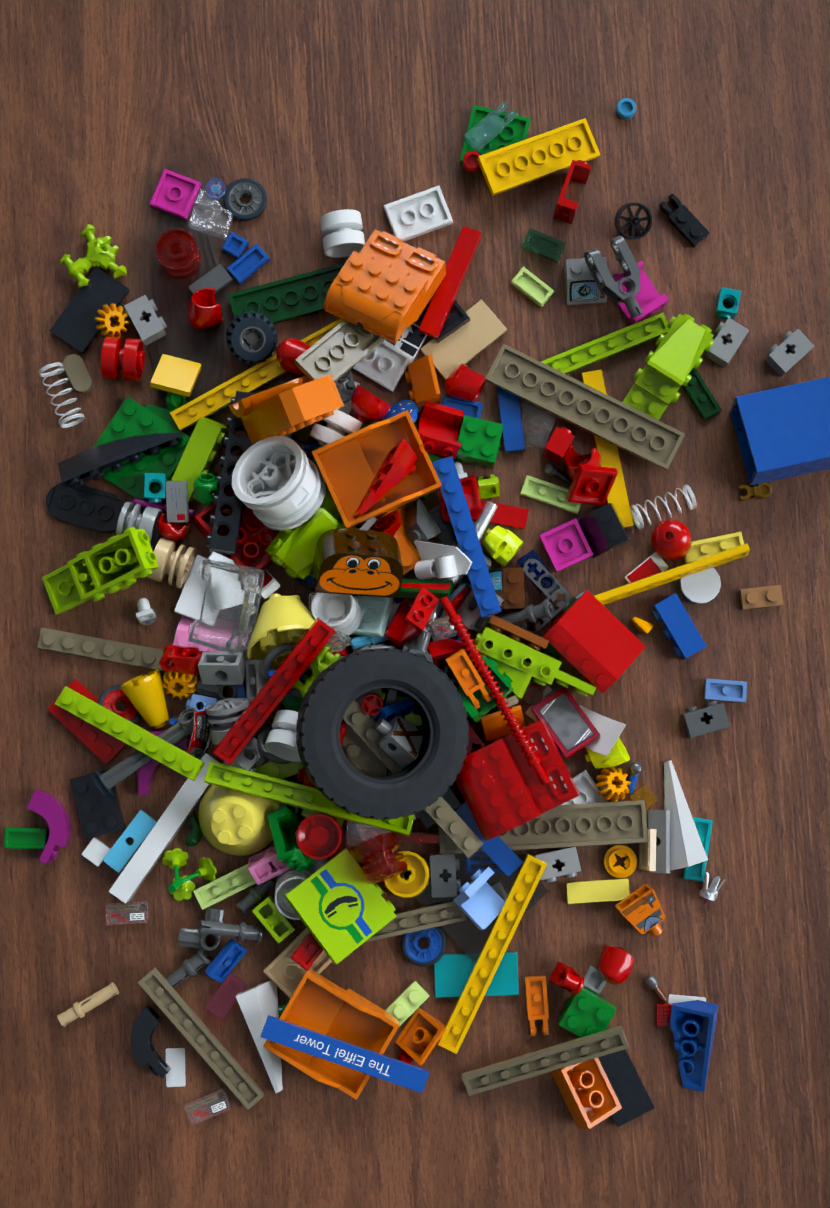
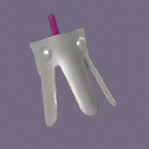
M705 872L703 888L699 896L706 898L704 904H706L707 899L715 901L718 890L726 879L717 888L720 877H714L708 888L709 873Z

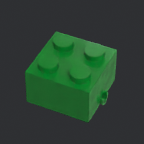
M464 415L460 435L457 438V442L461 443V447L454 460L493 469L496 456L499 454L501 447L499 444L504 424Z
M583 986L578 994H572L570 997H567L564 1003L565 1007L558 1017L559 1026L581 1038L604 1031L617 1009L614 1003Z

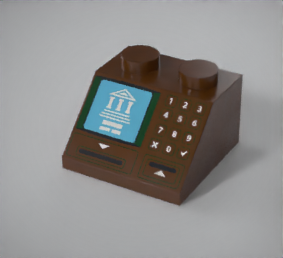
M524 568L490 569L489 573L495 592L504 600L500 605L501 611L523 610Z

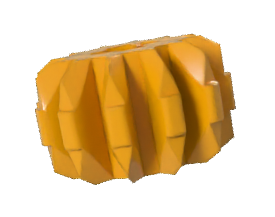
M113 303L110 305V308L108 305H103L104 311L97 310V313L101 315L100 318H94L95 321L100 322L96 325V329H102L101 335L103 336L108 334V336L114 337L115 334L116 337H121L120 330L126 332L127 329L124 327V324L129 325L130 323L124 320L128 313H122L123 307L119 306L117 308L116 304ZM110 317L113 318V321L115 322L114 325L111 324V321L109 320Z
M167 671L163 676L162 687L166 688V694H172V698L178 696L182 700L184 697L189 698L196 691L198 677L194 676L195 674L188 675Z
M609 767L608 769L601 770L600 775L596 777L599 783L594 786L600 788L597 795L604 794V800H611V802L624 799L626 797L625 794L630 791L627 786L631 782L626 781L628 774H622V768L615 769V767Z

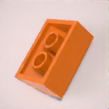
M406 505L395 509L400 514L402 525L393 536L399 545L404 570L403 577L415 571V564L421 561L418 550L414 548L404 533Z
M598 1058L551 1071L577 1128L591 1129L622 1109Z

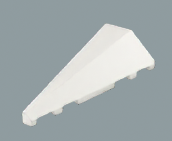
M672 761L664 762V810H670V871L707 861L708 858Z
M268 980L237 994L236 999L275 1093L283 1090L281 1058L264 1048L263 1046L267 1039L260 1037L268 1015L279 1019L277 985L272 980Z

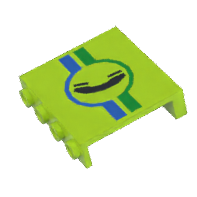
M347 848L342 849L338 855L293 890H289L283 895L333 964H338L397 917L394 913L396 909L389 900H384L381 896L383 894L381 888L376 883L373 885L369 879L370 874L364 866L360 867L356 862L358 860L357 856L351 849L348 851Z

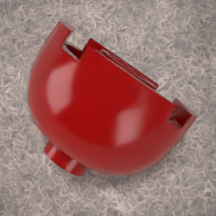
M357 385L351 396L350 404L356 412L355 417L364 423L366 420L372 422L381 420L392 407L359 385Z
M665 520L654 528L651 535V544L658 556L666 560L675 561L683 558L689 552L692 536L684 523L677 520Z

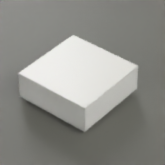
M94 837L81 855L96 866H100L103 858L111 848Z

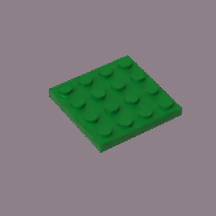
M127 396L94 447L133 436L156 433H180L183 440L179 441L180 444L170 449L168 447L161 449L160 454L152 457L149 455L145 456L137 464L131 465L129 463L124 465V469L119 472L112 473L110 471L104 474V478L133 497L149 501V499L144 498L145 473H165L167 481H169L177 469L190 437ZM159 483L151 484L150 492L153 494L159 493L161 485Z

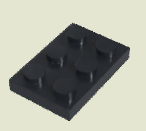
M110 769L103 770V771H99V772H100L101 774H104L105 772H107V771L110 770ZM91 774L70 779L84 840L126 829L116 785L112 787L114 795L109 794L108 799L96 787Z

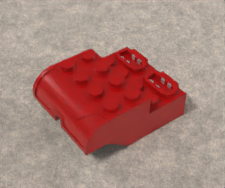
M544 719L522 729H524L523 734H527L526 739L530 740L529 745H533L532 750L536 751L535 755L540 757V764L550 780L549 783L542 785L533 767H529L527 763L528 758H524L526 754L521 752L523 750L522 747H518L519 742L515 741L517 739L516 736H512L514 733L467 755L465 760H463L462 769L457 774L455 781L484 841L520 826L580 795Z

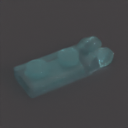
M506 101L464 134L463 138L476 152L504 130L506 125L516 117L517 112L515 110L509 112L503 120L499 116L509 106Z

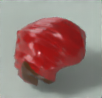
M167 512L161 514L157 519V531L164 539L177 541L181 538H186L191 531L190 522H167Z

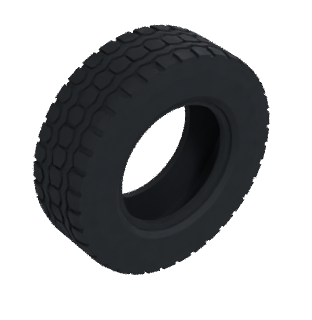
M379 648L362 650L344 656L329 665L308 688L309 690L302 700L296 723L297 750L302 766L311 782L327 799L340 808L365 818L380 820L403 818L413 815V813H418L435 803L439 797H442L449 790V786H452L456 780L457 774L462 769L463 760L466 758V748L469 743L467 713L465 706H463V700L459 692L457 693V688L448 679V676L432 662L412 652L399 649ZM378 688L393 689L406 696L418 710L423 726L422 743L416 760L398 773L385 777L367 776L357 771L347 760L340 742L341 722L348 707L360 695Z

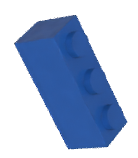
M676 593L652 607L653 611L651 613L654 619L662 624L664 628L662 632L667 640L670 639L674 645L672 649L678 658L681 657L684 660L707 647Z

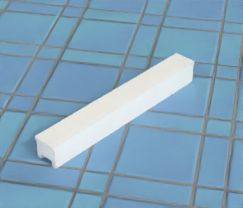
M207 753L201 759L205 764L196 780H186L109 890L111 894L125 904L132 899L186 819L199 803L205 791L211 785L204 782L210 761L219 762Z

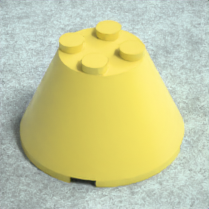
M272 594L269 596V600L261 606L247 647L249 660L261 659L264 661L266 655L274 647L283 643H298L316 619L302 603L300 596ZM328 640L323 648L330 646V640ZM285 651L275 657L270 668L278 669L291 651Z
M211 784L200 801L198 811L199 824L206 839L218 850L236 856L250 855L262 850L273 840L267 814L279 810L280 806L279 802Z

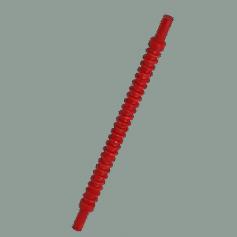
M443 597L440 599V602L450 618L448 619L450 625H454L455 628L453 630H457L458 633L456 635L460 636L459 641H463L462 646H465V651L469 652L468 657H472L471 662L475 663L474 667H477V672L481 673L480 677L487 684L486 689H490L489 694H492V699L496 700L494 704H498L499 707L497 709L502 711L500 714L505 716L503 720H507L508 723L506 725L511 727L509 731H513V737L516 736L517 739L515 741L519 742L518 747L523 749L521 752L526 754L524 758H528L527 763L529 767H533L542 785L549 783L550 780L540 764V757L535 755V750H532L533 745H529L530 740L526 739L527 734H523L524 729H520L521 724L517 723L518 718H514L515 713H512V708L508 707L509 702H505L506 697H503V692L499 691L500 686H496L497 681H494V676L490 675L491 670L488 671L487 669L489 666L484 664L486 661L481 659L483 655H479L478 652L480 650L475 648L477 645L473 644L474 639H470L471 634H468V629L464 628L465 623L461 622L460 614L455 612L448 597Z

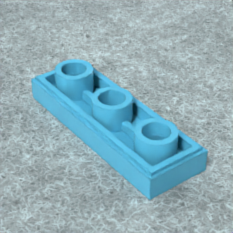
M140 810L102 861L120 873L157 821L143 810ZM129 837L134 840L132 845L128 844Z

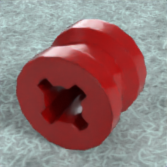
M374 693L367 695L362 701V709L368 715L380 713L384 705L382 698Z

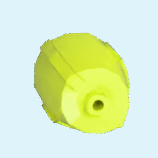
M496 526L492 530L487 529L482 542L490 556L503 567L514 557L523 544V541L514 533L500 526Z
M620 738L617 739L607 756L586 748L588 753L585 754L587 762L591 761L596 769L612 768L630 760L629 754Z

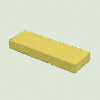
M742 532L693 541L689 552L684 556L685 564L743 545Z
M628 878L566 882L567 903L623 900L630 895Z

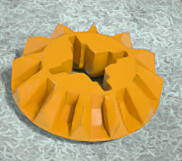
M625 845L611 847L604 857L606 871L616 878L630 876L637 866V857L634 851ZM615 854L620 858L626 857L623 861L625 869L620 865L613 867L617 862Z

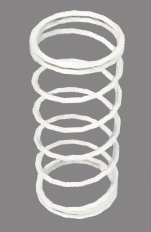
M51 363L42 367L38 374L44 377L42 384L49 386L46 393L53 396L50 403L57 406L54 413L61 416L59 419L60 427L67 428L77 425L85 418L84 414H74L79 412L81 408L72 409L65 414H58L56 412L60 406L73 403L77 398H71L61 404H53L52 402L56 396L67 394L73 388L62 390L57 394L48 393L52 386L64 384L69 380L64 378L51 385L45 384L44 380L48 376L58 375L65 370L62 363ZM60 366L54 371L42 373L43 371L49 368ZM70 414H74V415H71V416H68V417L64 418V419L61 421V419H62L64 416L70 415ZM81 417L80 419L74 422L64 424L65 422L71 419Z
M684 485L683 491L680 488H676L675 497L670 492H666L665 501L660 496H656L654 500L655 506L650 500L645 501L644 508L640 504L631 506V514L637 528L640 530L644 528L643 519L636 507L637 505L643 510L651 526L646 508L647 501L655 509L660 522L662 520L657 510V498L661 499L669 517H672L667 505V494L672 496L679 513L682 514L677 501V490H680L685 496L689 509H695L697 507L696 499L689 485Z

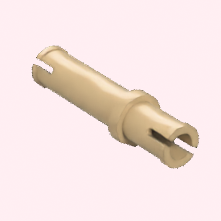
M112 982L83 1001L75 1002L73 1007L57 1015L60 1024L65 1027L75 1019L83 1018L85 1013L118 995V988Z

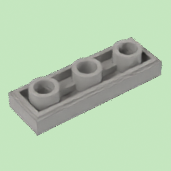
M648 810V829H657L656 871L648 872L670 873V810Z

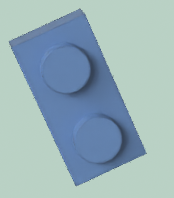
M705 679L704 699L746 702L747 682Z

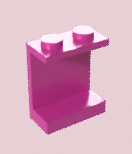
M643 261L637 263L640 269V292L635 297L643 314L632 319L625 303H618V306L631 325L643 321L666 306L669 301L665 293L660 296L642 270ZM616 273L612 277L615 282H618L624 278L625 273ZM621 285L622 290L627 292L626 287Z

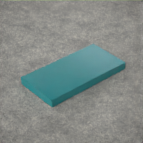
M505 952L485 996L519 995L517 952ZM480 953L443 954L442 958L434 964L435 998L460 997Z

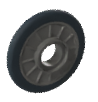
M241 178L235 180L227 187L224 193V206L227 212L238 220L247 221L257 218L262 214L267 204L265 189L259 182L253 179ZM249 195L251 197L250 202L247 204L241 203V196Z

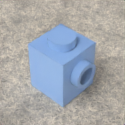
M192 694V698L189 697L187 700L186 709L192 707L198 712L204 711L208 705L217 702L218 699Z

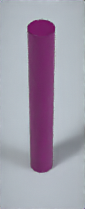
M134 498V506L140 504L142 508L150 506L167 512V504L150 503L148 500ZM189 508V516L194 517L195 509Z

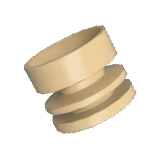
M161 538L153 551L157 557L159 568L153 570V574L148 576V578L162 583L167 575H169L168 584L173 586L176 583L177 588L183 589L195 561L196 549L189 547L186 551V546L182 544L177 552H175L176 543Z

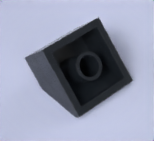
M612 503L578 520L594 558L630 541V537Z

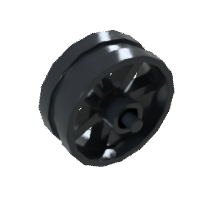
M627 203L622 205L616 212L614 225L622 237L640 239L650 231L652 215L650 210L643 204ZM630 206H639L633 216ZM627 208L629 216H621L622 212ZM643 209L647 217L639 218L638 216ZM620 219L626 220L627 224L620 227ZM647 220V224L644 229L640 225V221ZM629 226H631L630 236L623 232ZM635 226H637L642 231L639 235L634 236Z

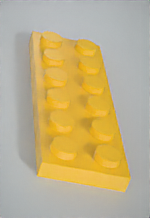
M584 118L479 156L477 160L491 195L494 196L568 169L572 160L587 162L598 158L600 152L587 120Z

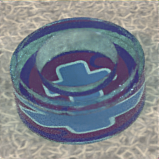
M219 178L210 179L206 184L208 196L212 199H221L226 191L225 183Z

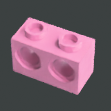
M275 845L250 857L248 860V869L257 885L292 869L278 860Z

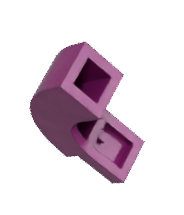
M35 789L27 809L40 814L48 823L50 830L49 839L39 861L48 864L56 860L60 852L57 849L58 846L61 848L68 846L71 836V823L67 810L55 796L41 789Z

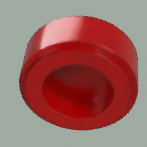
M476 151L467 152L463 157L464 169L471 173L479 171L481 168L477 158L481 154Z

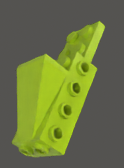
M686 313L684 315L679 314L677 318L673 316L667 325L670 328L666 335L662 333L655 343L658 345V348L655 352L650 351L644 360L647 362L645 368H639L633 377L636 382L622 403L659 420L670 402L674 404L680 396L679 388L682 385L686 386L692 376L689 373L692 368L697 370L703 359L700 356L704 350L708 352L714 344V341L711 340L714 336L711 334L712 330L703 324L701 326L694 323L695 319Z
M327 484L325 497L316 513L302 525L290 530L280 531L265 550L272 557L271 560L278 566L284 567L286 569L285 573L294 579L295 577L304 579L312 572L317 541L323 533L331 529H346Z
M128 528L123 531V534L107 539V542L97 544L91 550L77 554L76 558L68 561V564L43 576L42 579L55 614L60 615L93 599V602L104 599V594L108 592L112 594L128 589L137 582V578H145L152 575V571L159 568L145 529Z
M487 626L483 633L478 632L473 643L477 645L476 649L480 650L478 652L480 655L485 656L487 659L492 658L499 666L497 670L501 674L505 672L513 681L511 683L514 689L513 692L521 699L532 676L534 677V682L546 686L547 683L551 685L554 678H557L556 683L567 688L570 684L575 687V692L586 697L588 693L593 695L596 690L594 685L559 670L561 661L502 633L496 632ZM490 640L492 644L490 645L486 641Z

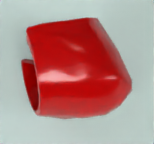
M203 288L196 291L189 303L188 319L190 324L195 329L200 330L223 323L221 305L217 304L215 300V288Z
M295 338L285 339L277 347V361L289 374L302 377L303 373L294 364V361L311 346Z
M461 363L445 380L444 388L451 397L475 402L486 383L484 381L485 377L472 371L468 365Z
M571 444L565 454L566 469L572 481L579 464L600 466L601 455L596 448L591 450V454L580 455L575 452L574 445Z
M606 944L599 958V972L607 983L621 984L629 977L635 959L626 950Z

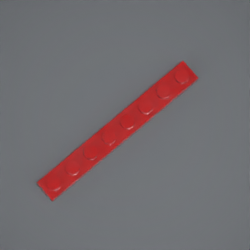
M319 618L315 620L213 750L215 755L229 765L232 764L336 632Z

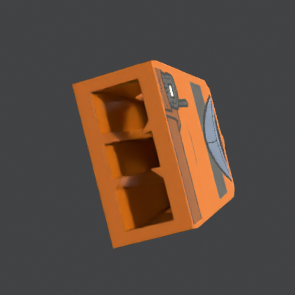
M647 883L615 905L617 910L641 934L649 931L652 937H656L662 933L663 929L659 923L665 919V915L655 891Z

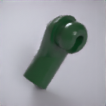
M196 815L186 819L191 828L188 837L185 838V844L188 847L199 844L203 835Z

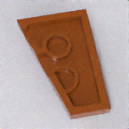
M491 615L487 622L491 625L490 629L499 633L504 631L510 634V638L518 642L521 640L529 643V647L535 650L546 649L548 645V640L494 615Z

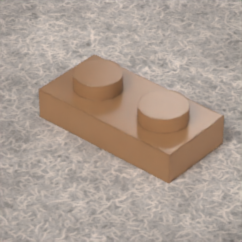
M781 585L739 590L741 610L783 605Z

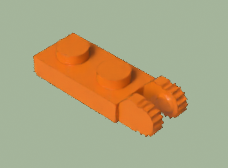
M464 649L444 659L475 709L480 707L478 700L473 695V692L478 689L486 702L491 701L484 687V682Z
M546 976L524 977L530 1036H535L536 1033L535 1020L541 1019L543 1035H548L549 1011Z

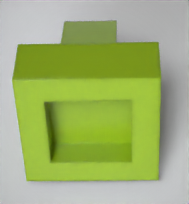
M493 474L490 475L489 479H483V476L479 477L478 487L481 499L500 496L498 477H495Z

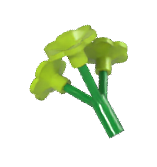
M180 848L164 853L163 864L169 865L170 868L174 869L175 878L169 885L168 891L174 895L175 900L191 899L192 892L196 889L191 879L197 876H204L206 880L210 881L216 880L215 874L217 870L210 858H200L199 869L195 873L179 877V868L187 864L188 853L182 852Z

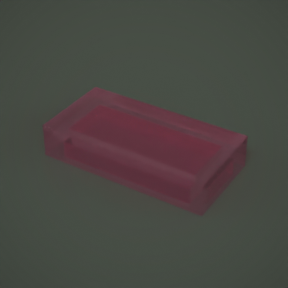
M230 972L205 1008L223 1020L237 1000L236 995L245 989L247 983Z

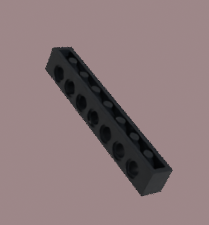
M236 391L235 397H231L230 405L255 393ZM232 413V417L228 416L227 428L230 429L229 436L225 435L223 448H226V453L221 456L220 467H223L222 475L218 474L217 486L220 487L219 494H215L213 501L216 511L215 514H211L210 526L213 529L212 534L207 536L206 546H209L210 553L214 551L221 555L235 557L244 503L235 494L233 496L225 495L226 490L233 489L232 476L228 475V473L235 468L237 461L241 457H234L231 454L235 450H240L243 454L254 443L251 444L241 417H237ZM237 431H244L246 433L243 437L235 436ZM227 508L233 511L229 516L221 514ZM226 528L229 530V533L226 536H220L218 531Z

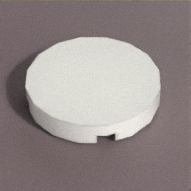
M714 568L695 573L680 579V590L690 602L697 604L707 603L714 599L720 591V576Z

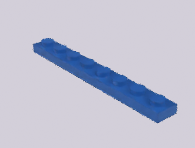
M450 456L432 462L433 467L442 484L440 489L459 549L472 561L468 577L481 618L500 613L501 608L453 457Z

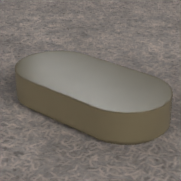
M76 354L68 355L63 361V366L73 388L79 393L89 392L93 387V380L84 361Z

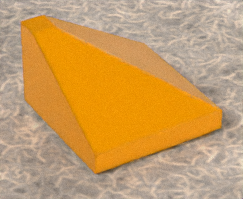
M637 617L630 620V623L642 635H646L654 626L652 623Z

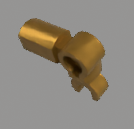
M767 482L752 485V487L748 485H740L738 487V490L743 489L747 492L746 496L739 497L741 501H746L749 497L766 499L772 492V487Z

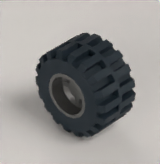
M245 311L239 316L236 315L234 320L230 321L229 327L226 330V342L232 355L237 360L243 361L245 364L253 363L256 365L258 362H265L268 357L270 358L273 355V351L277 348L278 338L277 331L268 317L259 312L250 311L246 313Z

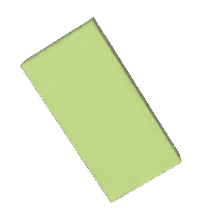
M524 266L511 281L515 288L541 308L554 294L553 289Z

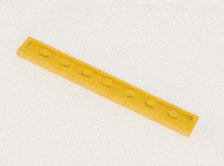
M602 369L581 374L584 384L607 395ZM594 435L596 449L601 455L600 467L616 468L618 471L608 495L607 504H614L625 528L633 527L618 447Z
M748 543L603 592L594 597L605 605L748 556L750 548Z

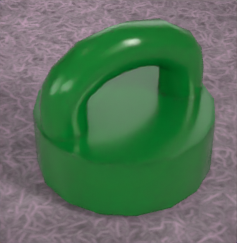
M171 392L167 393L166 407L168 410H176L186 404L185 396Z

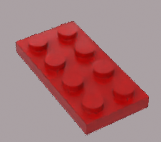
M75 679L68 686V688L98 704L99 699L78 679ZM56 700L47 708L106 765L127 745L55 704Z

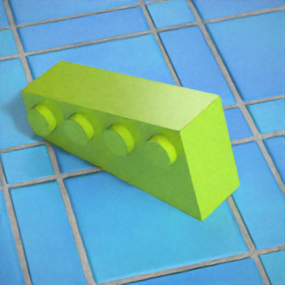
M199 417L171 480L188 481V502L195 499L193 496L194 480L201 474L209 473V469L217 457L224 437L229 431L226 425L209 417Z

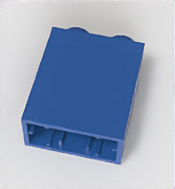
M830 377L736 396L729 412L750 486L830 469Z

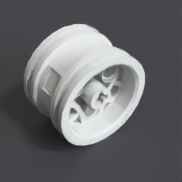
M285 436L267 437L249 447L237 461L232 474V488L235 495L248 508L252 509L255 516L266 527L273 530H290L308 521L321 506L326 493V482L321 471L307 458L305 452L294 440Z

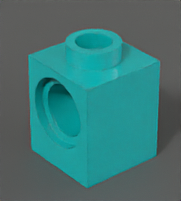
M721 287L717 294L713 316H718L719 319L725 321L728 318L734 319L737 315L741 291ZM723 302L730 303L731 308H725Z
M145 473L144 498L149 499L150 503H161V499H166L167 475L165 473ZM153 483L161 485V490L157 494L150 492V486Z

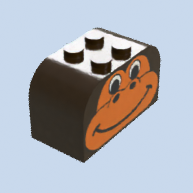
M353 528L331 529L323 533L317 541L312 567L316 593L386 598L399 597L404 570L398 542L391 534L375 530H356Z

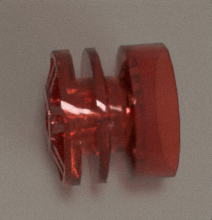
M394 832L378 835L354 848L358 862L369 863L362 870L363 874H369L365 878L367 884L387 881L408 868L407 861H400L404 858L403 853L393 854L400 847Z

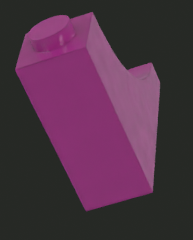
M154 731L150 733L154 734L155 736H159L165 731ZM187 735L174 744V746L187 751L192 736ZM152 759L138 769L139 795L150 794L151 783L157 769L161 765L160 762Z

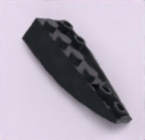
M156 433L119 439L96 446L59 462L58 467L61 481L71 488H82L86 485V482L92 479L93 481L100 480L105 477L104 474L110 471L112 473L119 472L124 469V465L129 463L131 465L137 464L145 456L149 455L152 457L160 454L161 449L166 447L170 449L180 444L179 441H182L183 437L180 433Z

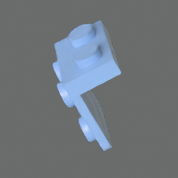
M490 867L483 871L477 870L470 877L472 881L470 883L466 882L458 890L460 894L453 900L480 930H484L498 916L505 902L486 882L494 874Z

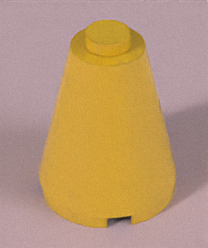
M159 669L148 672L149 676L147 674L137 676L120 686L149 727H154L155 729L165 726L166 721L169 719Z

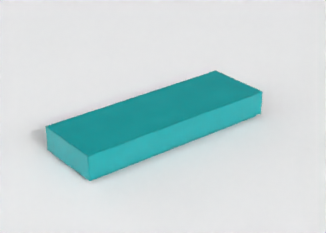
M692 817L708 857L713 820ZM707 861L685 867L682 878L704 882Z

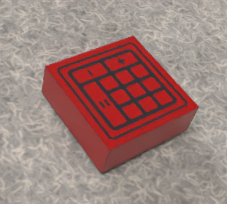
M656 1003L657 1026H670L673 1003Z

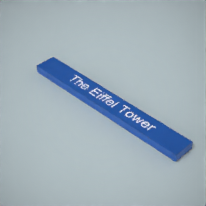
M270 1015L267 1016L260 1036L261 1038L423 1093L429 1076L428 1070Z

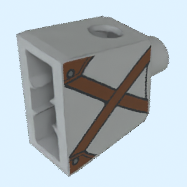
M396 716L389 722L380 718L374 726L376 730L382 733L379 742L380 748L400 767H406L417 758L423 738V729L401 716Z

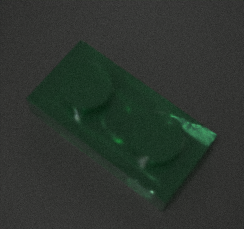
M529 228L521 248L558 263L566 243Z

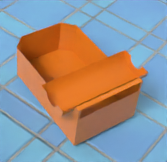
M332 374L313 381L305 375L243 398L237 403L229 405V408L235 416L241 417L251 444L267 437L290 434L334 415L333 411L343 407L344 404Z

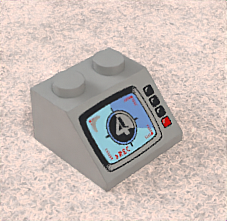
M566 259L564 279L567 306L606 303L607 296L599 290L585 259Z

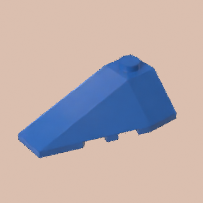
M700 1000L672 1004L670 1028L673 1031L674 1046L678 1054V1065L684 1088L705 1092L716 1028L718 1004Z

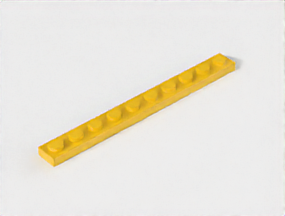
M340 318L300 341L313 346L344 319ZM275 354L266 359L265 362L253 366L170 412L179 430L183 431L197 423L199 417H208L230 405L231 397H235L236 391L251 393L287 372L280 366Z
M527 854L445 1026L446 1030L438 1041L439 1046L455 1054L458 1053L547 866L546 862Z

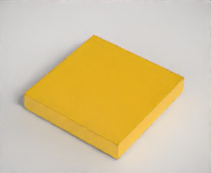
M162 354L151 379L150 387L190 397L201 371V363Z

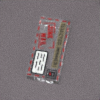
M449 616L428 620L425 627L428 632L432 633L431 637L434 641L457 636V630L454 631V625L451 626L448 621L450 619Z
M148 901L105 904L106 925L149 922Z
M224 1088L185 1104L184 1108L192 1126L230 1110L231 1105Z

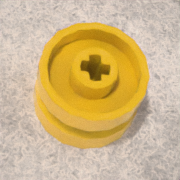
M402 851L391 856L386 862L383 877L387 888L394 895L411 898L422 894L429 886L431 870L427 861L419 854ZM406 871H410L412 873V875L409 876V879H406L404 877V873Z

